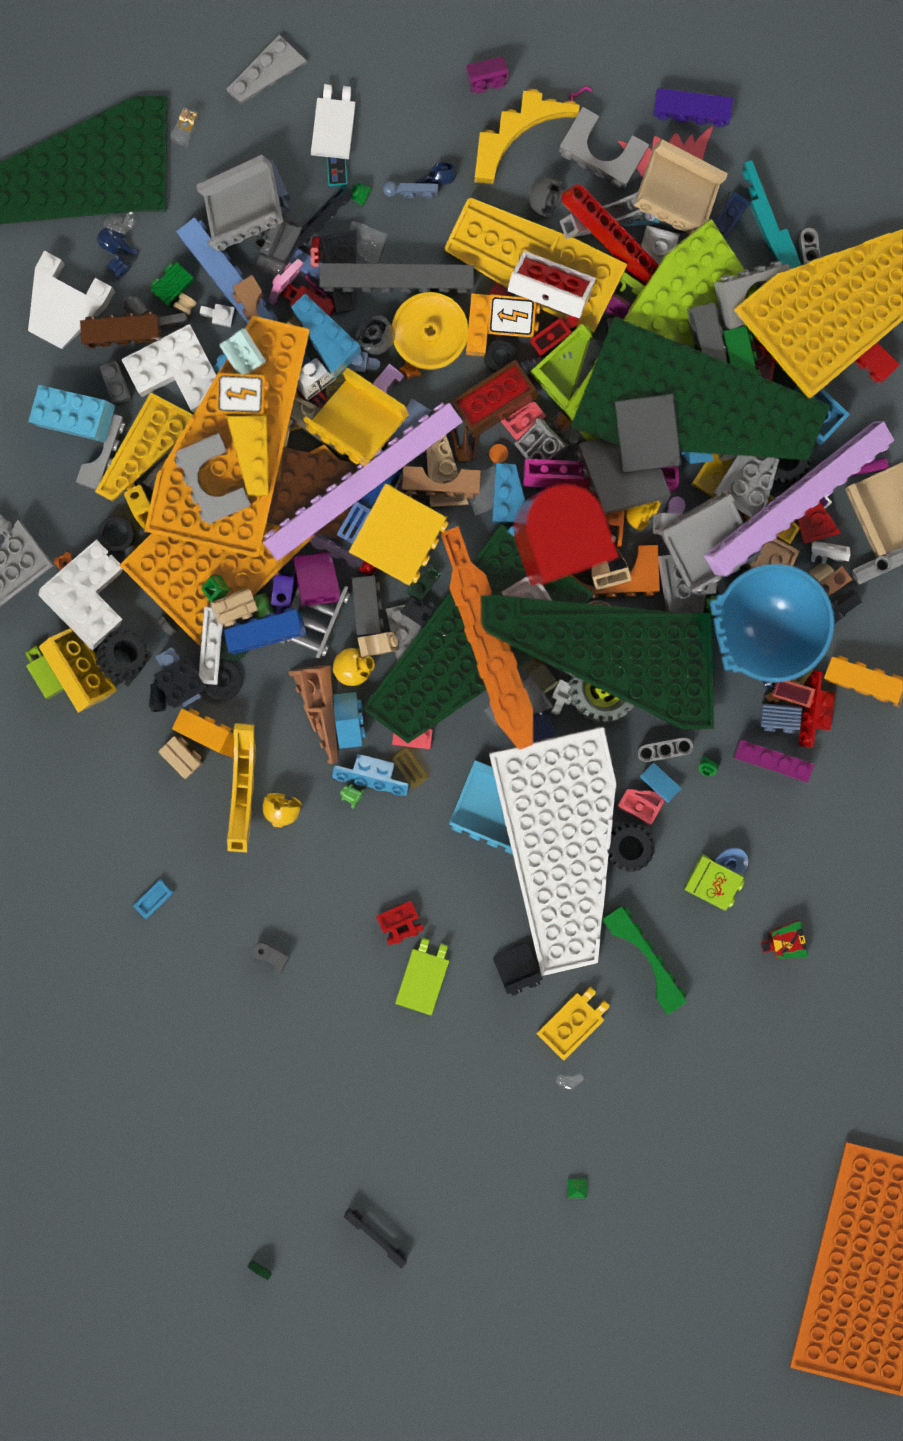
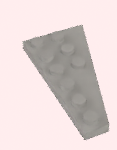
M736 456L713 492V495L718 496L725 491L731 493L735 500L733 503L736 509L748 518H752L768 504L779 458Z
M20 520L16 521L13 529L6 536L4 543L0 547V607L54 567Z

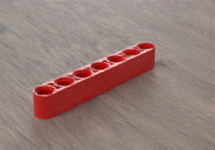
M576 184L562 192L561 200L563 204L618 260L628 264L626 269L642 285L646 286L659 264L582 185Z

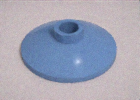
M729 848L721 852L714 862L737 874L739 872L744 874L749 861L747 854L742 849Z

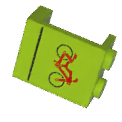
M702 853L684 885V890L726 911L728 907L731 908L736 899L734 895L737 890L740 891L745 881L743 880L744 876L742 873L739 872L737 874L710 860L709 856Z

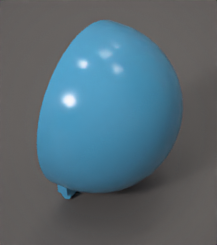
M770 564L753 568L737 577L727 587L723 595L716 596L717 600L710 601L712 614H716L714 623L721 653L725 655L722 657L724 669H732L733 673L741 671L749 677L768 682L792 680L814 668L823 658L831 643L834 616L830 600L824 589L813 577L795 567Z

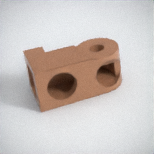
M840 566L819 584L827 596L849 583L852 578L844 567Z

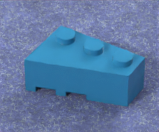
M496 463L492 523L514 525L516 514L525 502L517 468L514 464Z

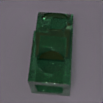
M429 564L422 571L417 583L413 582L405 592L420 602L441 574Z

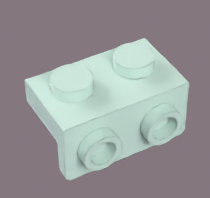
M245 328L220 344V347L238 374L247 375L266 362Z

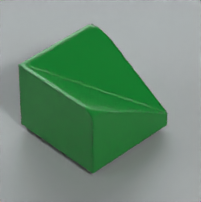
M211 575L201 587L210 602L225 597L231 590L219 575Z

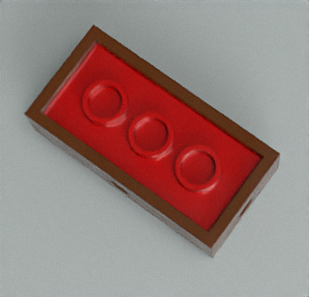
M514 360L451 400V403L464 425L468 427L472 437L476 438L537 399L538 394L517 360Z

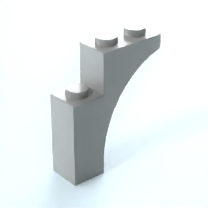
M638 192L603 206L619 224H626L644 213L634 206ZM573 213L560 221L566 239L593 235Z

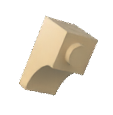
M395 632L358 638L361 657L398 651V638Z

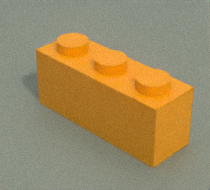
M471 295L466 355H485L490 295Z

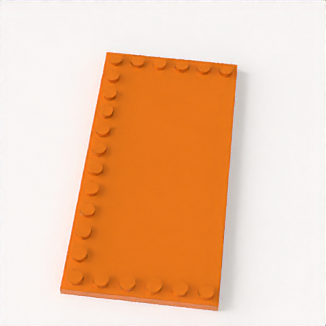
M845 1141L789 1365L790 1368L903 1396V1156Z

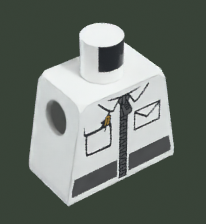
M315 358L301 369L297 389L308 401L335 379L325 364Z

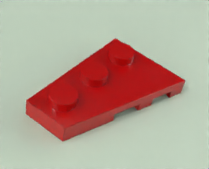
M820 501L815 507L806 510L803 517L797 519L803 544L841 534Z

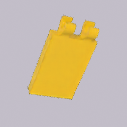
M591 986L582 996L577 992L536 1033L563 1060L604 1021L601 1015L610 1007L605 1000L596 1009L588 1003L596 994V991Z

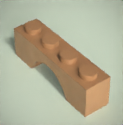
M253 275L234 285L233 289L235 292L232 293L237 304L241 302L245 309L242 312L247 320L251 319L252 316L259 317L258 304L264 296Z
M403 466L402 491H405L406 495H418V492H423L425 496H437V493L444 494V497L453 498L456 497V494L464 495V498L474 499L475 495L479 496L481 470L461 469L459 475L453 481L440 484L430 480L426 476L423 467Z

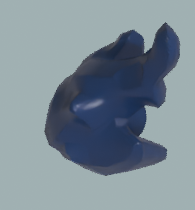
M437 162L436 166L430 169V174L417 179L415 183L438 184V186L450 184L456 178V168L454 164L449 162Z
M104 228L97 235V243L112 254H118L117 249L134 255L139 253V250L128 246L123 240L127 236L116 229Z

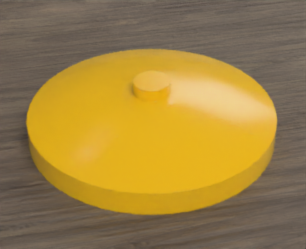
M435 292L414 295L399 307L392 323L395 333L394 346L399 355L414 367L424 370H436L446 367L462 354L466 346L468 337L466 316L461 307L446 295Z

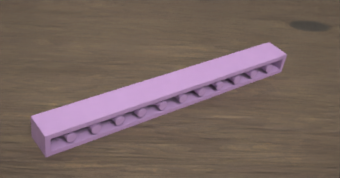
M442 402L433 409L435 411L430 416L428 414L424 415L418 420L419 424L413 428L411 425L403 431L404 435L401 438L395 437L388 442L389 447L385 450L380 449L366 467L359 464L357 471L353 474L348 472L341 478L343 480L338 485L334 483L326 489L327 493L322 497L318 495L310 501L312 504L309 507L305 508L303 506L295 512L296 517L292 520L287 518L280 523L281 528L276 532L271 530L264 535L265 540L262 542L275 560L281 559L461 424L463 421L451 404L446 403L444 405Z
M873 421L707 552L704 558L714 574L721 576L731 574L734 571L733 568L745 563L752 553H756L763 548L762 545L774 540L777 537V533L789 528L791 522L805 515L806 510L819 504L820 499L832 494L835 487L847 482V478L850 475L858 473L862 469L861 467L873 461L879 452L887 450L890 447L889 444L894 441V438L884 421Z

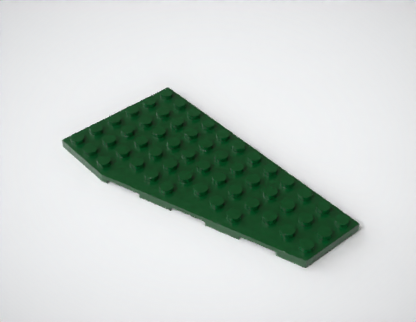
M614 317L570 427L620 447L615 402L673 394L679 452L808 460L830 405L814 398L809 399L802 393Z
M502 524L472 562L486 574L492 590L491 595H503L502 591L527 577L515 538L508 532L509 529ZM570 575L542 583L553 601L587 604L594 594ZM451 591L362 708L408 744L487 690L484 680L480 677L471 643L468 642L464 631L465 626ZM509 645L517 661V669L534 658Z

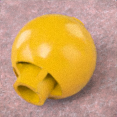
M347 648L335 657L333 673L342 684L357 686L364 683L371 671L374 670V660L371 656L361 657L360 649Z

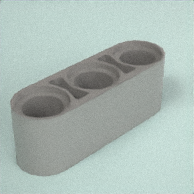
M812 228L804 229L798 238L801 265L810 262L806 259V254L808 253L813 254L815 260L821 258L817 232ZM810 235L812 242H806L803 236Z
M678 738L646 744L638 748L637 757L640 761L650 762L687 755L693 750V743L688 738ZM681 741H686L689 745L688 750L685 752L679 749ZM663 744L668 745L670 748V752L667 755H662L660 752V747ZM643 748H648L651 751V756L648 759H644L641 756Z

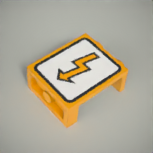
M491 294L488 334L534 337L535 333L539 331V322H536V314H540L541 304L525 297Z
M217 373L216 413L264 416V411H268V400H265V392L269 390V380H265V375Z

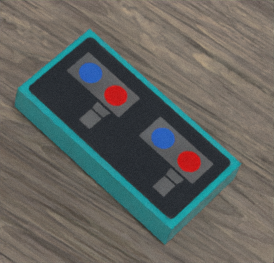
M327 157L329 187L348 186L346 159Z

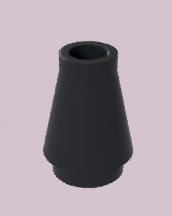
M156 683L151 684L148 707L151 708V712L166 711L168 704L163 690H160Z

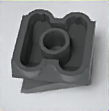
M283 220L282 223L274 228L260 232L255 238L254 247L268 256H273L286 262L303 227L295 221Z

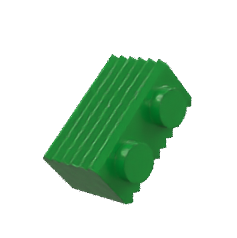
M177 262L174 265L172 263L169 264L164 270L165 274L161 279L159 277L156 278L151 284V292L168 308L179 299L180 293H184L195 281L192 275Z

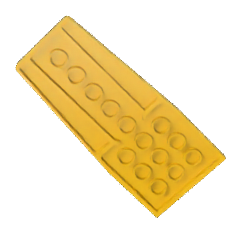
M473 198L467 199L445 246L446 252L468 265H473L474 269L507 289L512 273L524 251L595 277L596 280L591 296L576 325L577 327L581 324L587 325L593 333H595L628 265L575 238L566 239L562 233ZM541 304L540 309L558 318L561 317L562 320L570 316Z

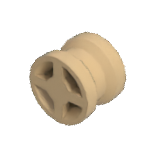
M180 293L179 300L173 304V307L190 316L191 309L196 306L197 302L189 296Z

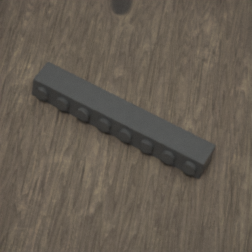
M320 263L319 289H323V292H335V289H342L343 292H354V289H362V292L370 293L373 292V289H381L382 293H391L392 289H400V293H411V289H418L419 293L431 292V290H438V293H450V290H457V293H469V290L473 289V265Z
M715 303L687 309L695 349L727 363V348L723 345V329L718 322L719 310ZM718 454L719 461L736 458L735 455Z

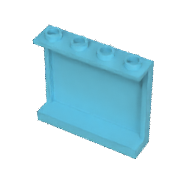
M475 760L449 825L452 826L451 830L461 834L462 831L470 833L469 837L478 841L480 838L488 840L487 844L495 848L498 845L505 847V852L513 855L493 767Z

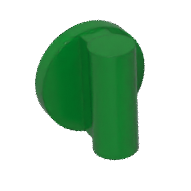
M363 183L355 184L351 189L353 192L351 199L357 202V204L364 206L371 188Z
M702 756L698 770L704 776H714L720 763Z

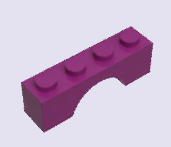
M738 740L732 757L802 782H809L814 767L812 763L744 740Z

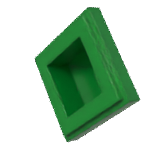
M568 1178L567 1198H587V1179Z

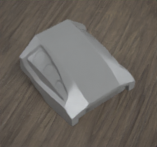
M537 418L535 424L524 436L514 443L526 459L558 460L569 446L541 418Z

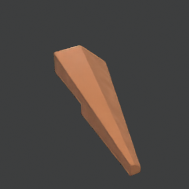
M316 665L289 671L290 677L293 676L296 681L297 687L295 689L297 693H301L305 702L303 707L312 728L320 736L322 742L319 744L327 752L329 757L327 760L328 764L338 762L330 665Z

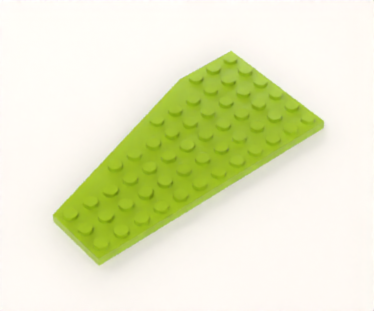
M712 219L707 220L664 255L655 273L628 310L629 312L624 318L625 321L680 344H688L695 348L687 309L715 303V306L718 308L714 282L721 280L722 276H737V272L745 270ZM752 284L747 290L745 300L758 290L755 284ZM594 366L564 408L571 420L574 418ZM580 431L586 441L598 439L595 436Z

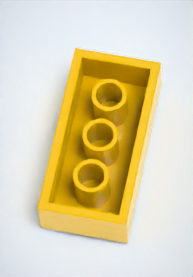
M71 628L48 638L39 646L78 713L107 699L117 691L113 682L110 681V677H104L105 673L99 671L100 665L96 664L98 658H96L95 652Z

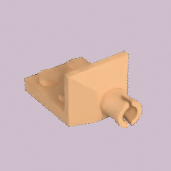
M775 538L762 545L763 548L759 551L761 555L756 557L757 559L750 564L745 563L743 566L749 570L770 564L793 567L799 550Z

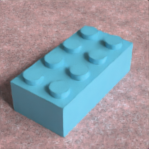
M38 385L28 422L38 427L105 442L115 405L106 400Z

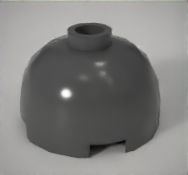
M549 177L539 179L528 191L531 208L542 216L552 217L553 214L551 212L554 207L558 209L562 201L561 195L564 190L560 189V186L563 182Z
M377 315L372 316V320L368 321L365 325L362 323L357 329L355 336L360 347L366 353L373 355L382 354L391 348L395 337L394 329L390 322L384 316Z

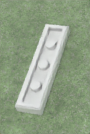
M207 606L204 609L199 676L204 684L217 685L223 625L217 623L212 607Z

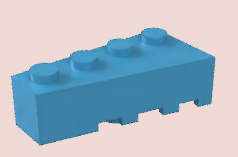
M304 294L291 307L293 315L302 328L310 329L308 338L335 379L361 353V347L317 304Z

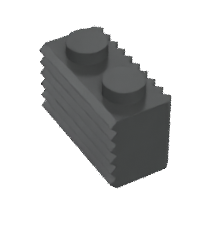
M114 361L100 366L99 370L101 371L100 373L102 374L112 404L118 406L131 401L132 398L119 363Z

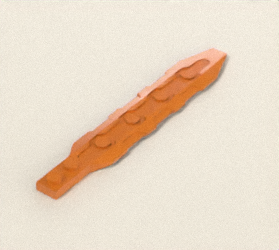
M459 526L444 531V533L441 532L440 534L453 568L450 591L455 605L458 606L465 626V634L468 642L471 643L478 663L477 668L480 677L484 680L489 694L495 720L519 750L532 746L533 707L527 690L522 684L514 653L511 652L508 644L488 635L481 626L480 596L492 594L487 576L471 562Z

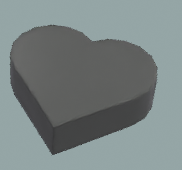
M162 615L157 619L161 628L169 636H174L178 632L165 616Z

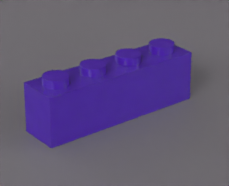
M657 88L653 116L659 120L671 118L681 123L695 121V124L698 125L711 123L716 127H725V125H729L731 120L733 98Z

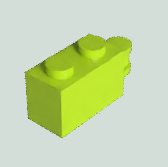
M36 645L27 650L25 654L30 663L26 666L44 697L50 699L62 692L64 688L39 647ZM38 654L39 658L34 660L32 656Z

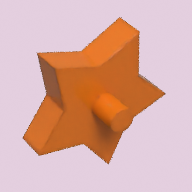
M406 361L405 366L399 368V372L405 374L407 380L412 376L420 377L421 375L417 367L410 365Z

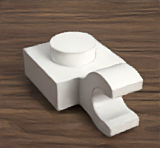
M215 304V309L201 306L200 316L213 318L212 324L231 327L235 308Z
M561 679L551 697L556 699L551 713L557 716L560 714L564 703L570 705L572 697L568 695V691H570L569 683Z

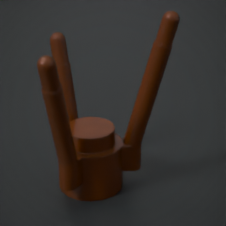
M465 426L464 446H460L459 449L454 428L451 430L455 448V457H458V461L472 462L473 457H476L480 435L474 439L471 450V446H468V427Z

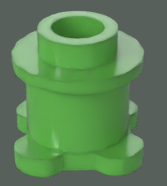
M353 784L345 785L340 793L342 796L341 800L351 803V808L354 809L359 804L365 790L362 789L360 792L352 787Z

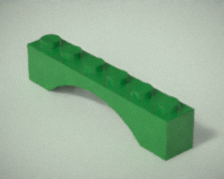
M618 906L602 917V920L612 935L631 942L647 957L655 976V998L666 1014L669 1015L687 1003L684 999L687 995L681 986L677 988L673 983L676 980L670 970L668 972L665 971L663 968L665 963L660 955H654L652 952L654 947L649 939H643L641 936L643 930L638 923L633 924L630 920L633 916L627 907L623 909L622 906Z

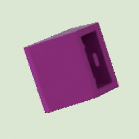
M503 56L466 65V75L471 93H484L487 89L493 87L494 89H501L508 84L509 72Z

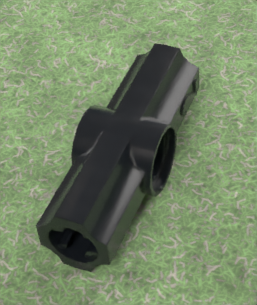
M853 589L842 595L838 600L831 602L834 624L862 603L860 597Z

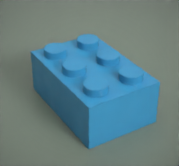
M799 386L794 389V391L805 395ZM823 388L811 397L830 405L816 439L819 445L850 415Z

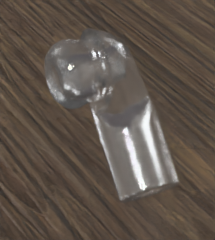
M578 1072L572 1078L558 1075L555 1081L557 1086L571 1090L585 1079Z

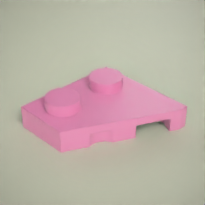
M297 259L293 264L290 262L285 267L284 273L282 275L278 274L272 282L274 286L268 298V302L273 306L276 304L279 294L285 291L288 284H291L299 275L304 264L301 260Z

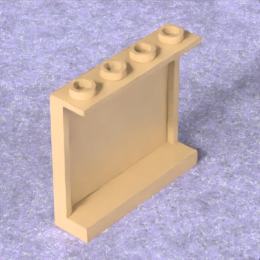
M662 139L653 147L634 206L644 213L655 216L660 221L673 225L675 229L691 234L709 220L720 184L726 180L728 173Z
M902 462L845 488L876 558L903 546Z

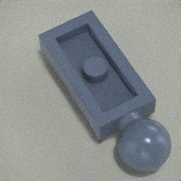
M388 181L383 185V192L389 197L400 193L404 198L422 196L425 199H432L434 196H438V184L400 183V185H397L393 181Z

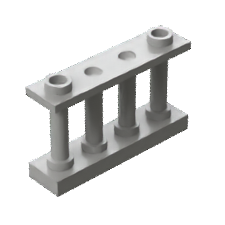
M345 586L343 592L339 590L340 595L336 609L324 604L308 606L332 616L328 627L303 617L305 626L325 634L321 645L301 636L279 643L285 645L286 641H293L317 651L316 658L321 659V656L325 657L329 646L326 644L343 603L347 604L350 598L349 587ZM298 588L290 608H295V610L299 611L301 605Z

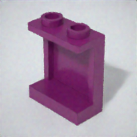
M318 552L314 555L302 554L293 557V569H295L301 607L339 601L340 592L331 552Z

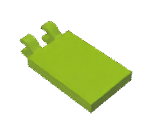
M422 938L419 950L414 948L412 950L395 1004L432 1016L449 964V960L444 959L448 945L441 943L437 956L426 953L430 940Z

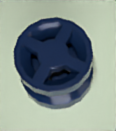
M121 255L114 257L107 265L109 271H113L117 279L123 277L131 269L129 263H125Z

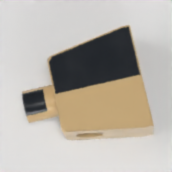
M615 548L618 558L592 566V578L596 590L632 581L628 565L619 549Z

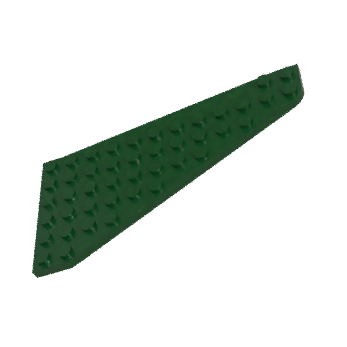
M134 96L0 162V224L138 211L166 212L167 96Z
M505 595L480 596L481 626L488 635L682 730L714 729L711 613H680Z

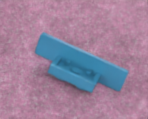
M357 754L353 770L340 766H334L332 778L338 781H347L358 786L371 787L377 791L391 792L397 796H406L409 787L408 783L391 779L395 763Z

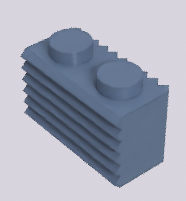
M761 704L759 727H764V731L775 732L776 728L783 729V733L795 734V730H800L802 707Z

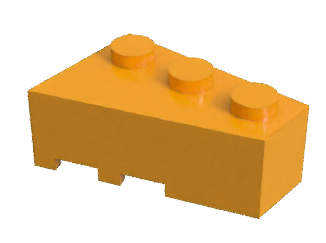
M189 708L188 711L181 709L172 727L173 730L218 753L234 758V733L231 732L232 728L222 723L218 726L214 724L216 720L208 716L202 718L199 716L200 712Z

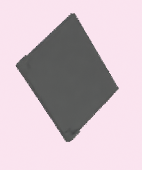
M673 394L615 402L623 472L681 465Z

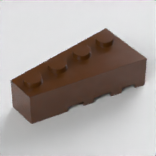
M143 312L142 316H135L134 313L123 314V317L105 315L103 319H97L96 316L85 317V320H80L81 344L88 349H95V345L111 347L113 342L117 345H129L131 340H134L135 343L161 341L160 317L157 314L154 315V312Z

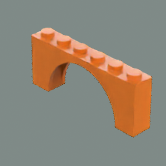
M658 545L637 547L636 560L630 571L632 581L596 590L594 586L582 583L572 574L569 575L594 593L590 599L598 598V595H605V598H616L617 594H624V597H636V593H644V596H655V593L660 591Z

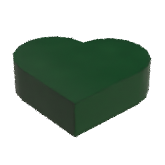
M251 1260L247 1266L254 1273L267 1280L272 1275L271 1271L254 1260Z

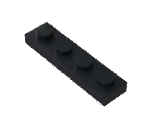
M342 186L302 226V231L294 245L299 248L305 246L310 241L309 237L314 232H319L324 226L323 223L327 219L333 218L337 214L336 210L341 205L344 206L350 201V196L353 192L348 187Z

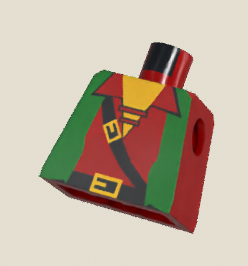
M799 920L769 931L771 940L760 942L762 952L773 951L777 959L808 957L802 925Z

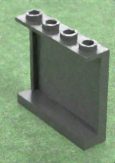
M600 438L579 444L576 459L578 463L582 464L583 478L589 483L588 491L600 504L605 518L608 514L658 500L660 504L668 502L670 491L661 468L623 472L619 446Z

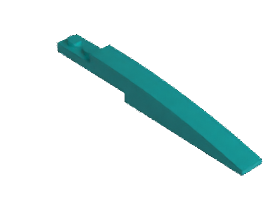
M753 161L745 162L743 170H741L742 176L745 181L748 180L750 185L748 190L751 198H755L749 206L774 262L781 261V264H789L790 270L802 266L788 230L780 231Z

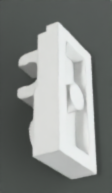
M818 541L811 542L812 562H815V558L818 555L822 557V564L826 563L827 557L837 562L849 561L850 547Z

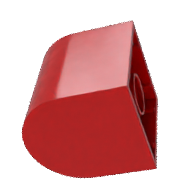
M557 485L546 489L526 500L516 514L514 538L530 586L546 583L618 558L600 504L592 494L580 487Z

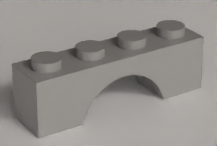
M113 414L103 451L99 458L91 463L81 465L76 483L94 490L97 489L113 460L114 451H118L120 433L123 434L125 431L126 423L122 416Z

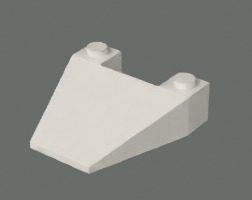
M44 251L35 267L28 331L63 349L80 333V320H85V317L88 316L97 317L107 308L115 290L95 278L87 294H84L59 281L58 277L65 264L61 259Z

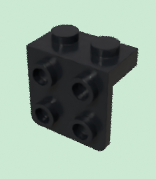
M188 657L178 660L154 675L158 688L163 690L166 695V702L173 708L183 705L182 703L203 692L206 688Z
M527 943L493 957L507 995L510 993L512 996L523 992L522 988L527 986L530 988L536 987L543 980Z

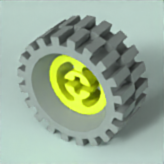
M574 676L569 681L570 691H568V695L573 700L571 704L576 706V712L583 714V718L587 720L591 719L597 723L614 721L625 716L634 707L614 696L609 702H605L604 698L610 694L606 692L601 693L602 690L598 688L593 689V693L596 696L595 699L591 695L590 684Z

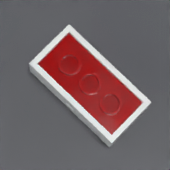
M524 251L512 273L508 291L580 319L591 296L596 278Z

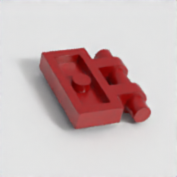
M411 900L376 916L383 933L392 932L393 936L386 939L389 946L394 943L399 944L403 939L410 936L415 937L424 930L422 923L414 926L412 922L419 917ZM407 924L409 929L398 933L397 928Z

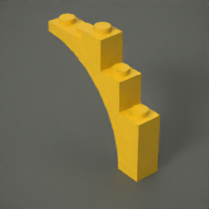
M536 89L523 91L521 113L511 109L506 110V112L502 111L499 134L492 130L480 132L475 182L494 184L496 170L501 158L514 140L526 130L544 121L562 117L576 118L579 114L580 105L573 101L560 103L555 99L543 101L542 93Z
M234 725V768L227 837L228 851L247 852L256 762L254 725Z

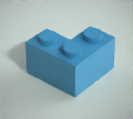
M356 692L333 695L339 749L362 746V738H365V729L360 727V724H363L362 713H359V711H362L361 700H357Z

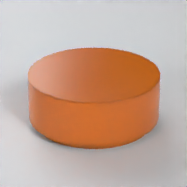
M502 444L492 446L489 451L490 460L493 463H504L508 458L507 448Z

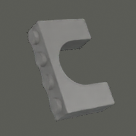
M582 107L561 143L559 152H561L564 158L577 161V164L583 169L587 170L589 168L593 170L597 177L601 179L607 178L613 186L625 189L647 152L649 144L632 135L623 153L618 158L612 161L598 160L590 153L587 140L598 123L599 116Z
M781 261L771 262L768 267L757 266L754 267V271L737 272V276H722L721 280L714 282L721 327L733 329L746 325L735 313L734 309L745 301V295L749 287L755 282H760L764 285L777 273L790 270L789 264H781Z
M219 433L177 451V457L174 458L178 468L182 467L185 475L182 477L186 486L190 485L193 490L191 497L194 503H199L201 508L199 515L202 521H207L208 524L252 506L243 487L224 496L213 497L205 493L199 484L198 475L203 464L227 452Z

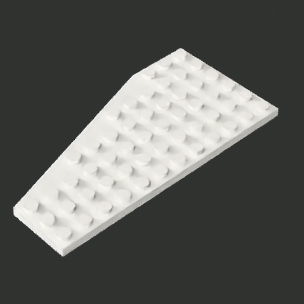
M603 726L535 742L532 746L521 750L514 747L489 753L541 976L598 963L609 855L607 850L610 849L616 780Z

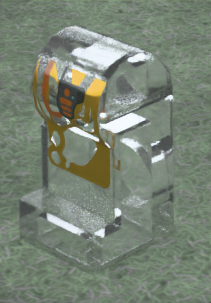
M186 107L182 109L179 120L170 135L172 142L187 148L189 147L199 119L198 112Z

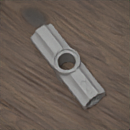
M903 546L852 569V575L857 584L860 585L903 565ZM879 560L885 563L884 570L878 569L877 562Z

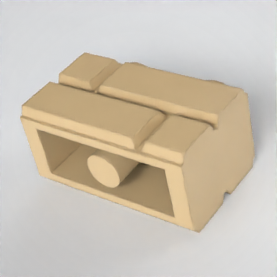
M250 589L240 590L210 603L217 623L225 624V627L235 624V619L240 617L242 619L250 618L253 616L252 612L257 611V606Z
M174 736L158 752L184 779H188L203 764L200 761L202 757L197 751H191L187 747L189 743L182 736L179 738Z

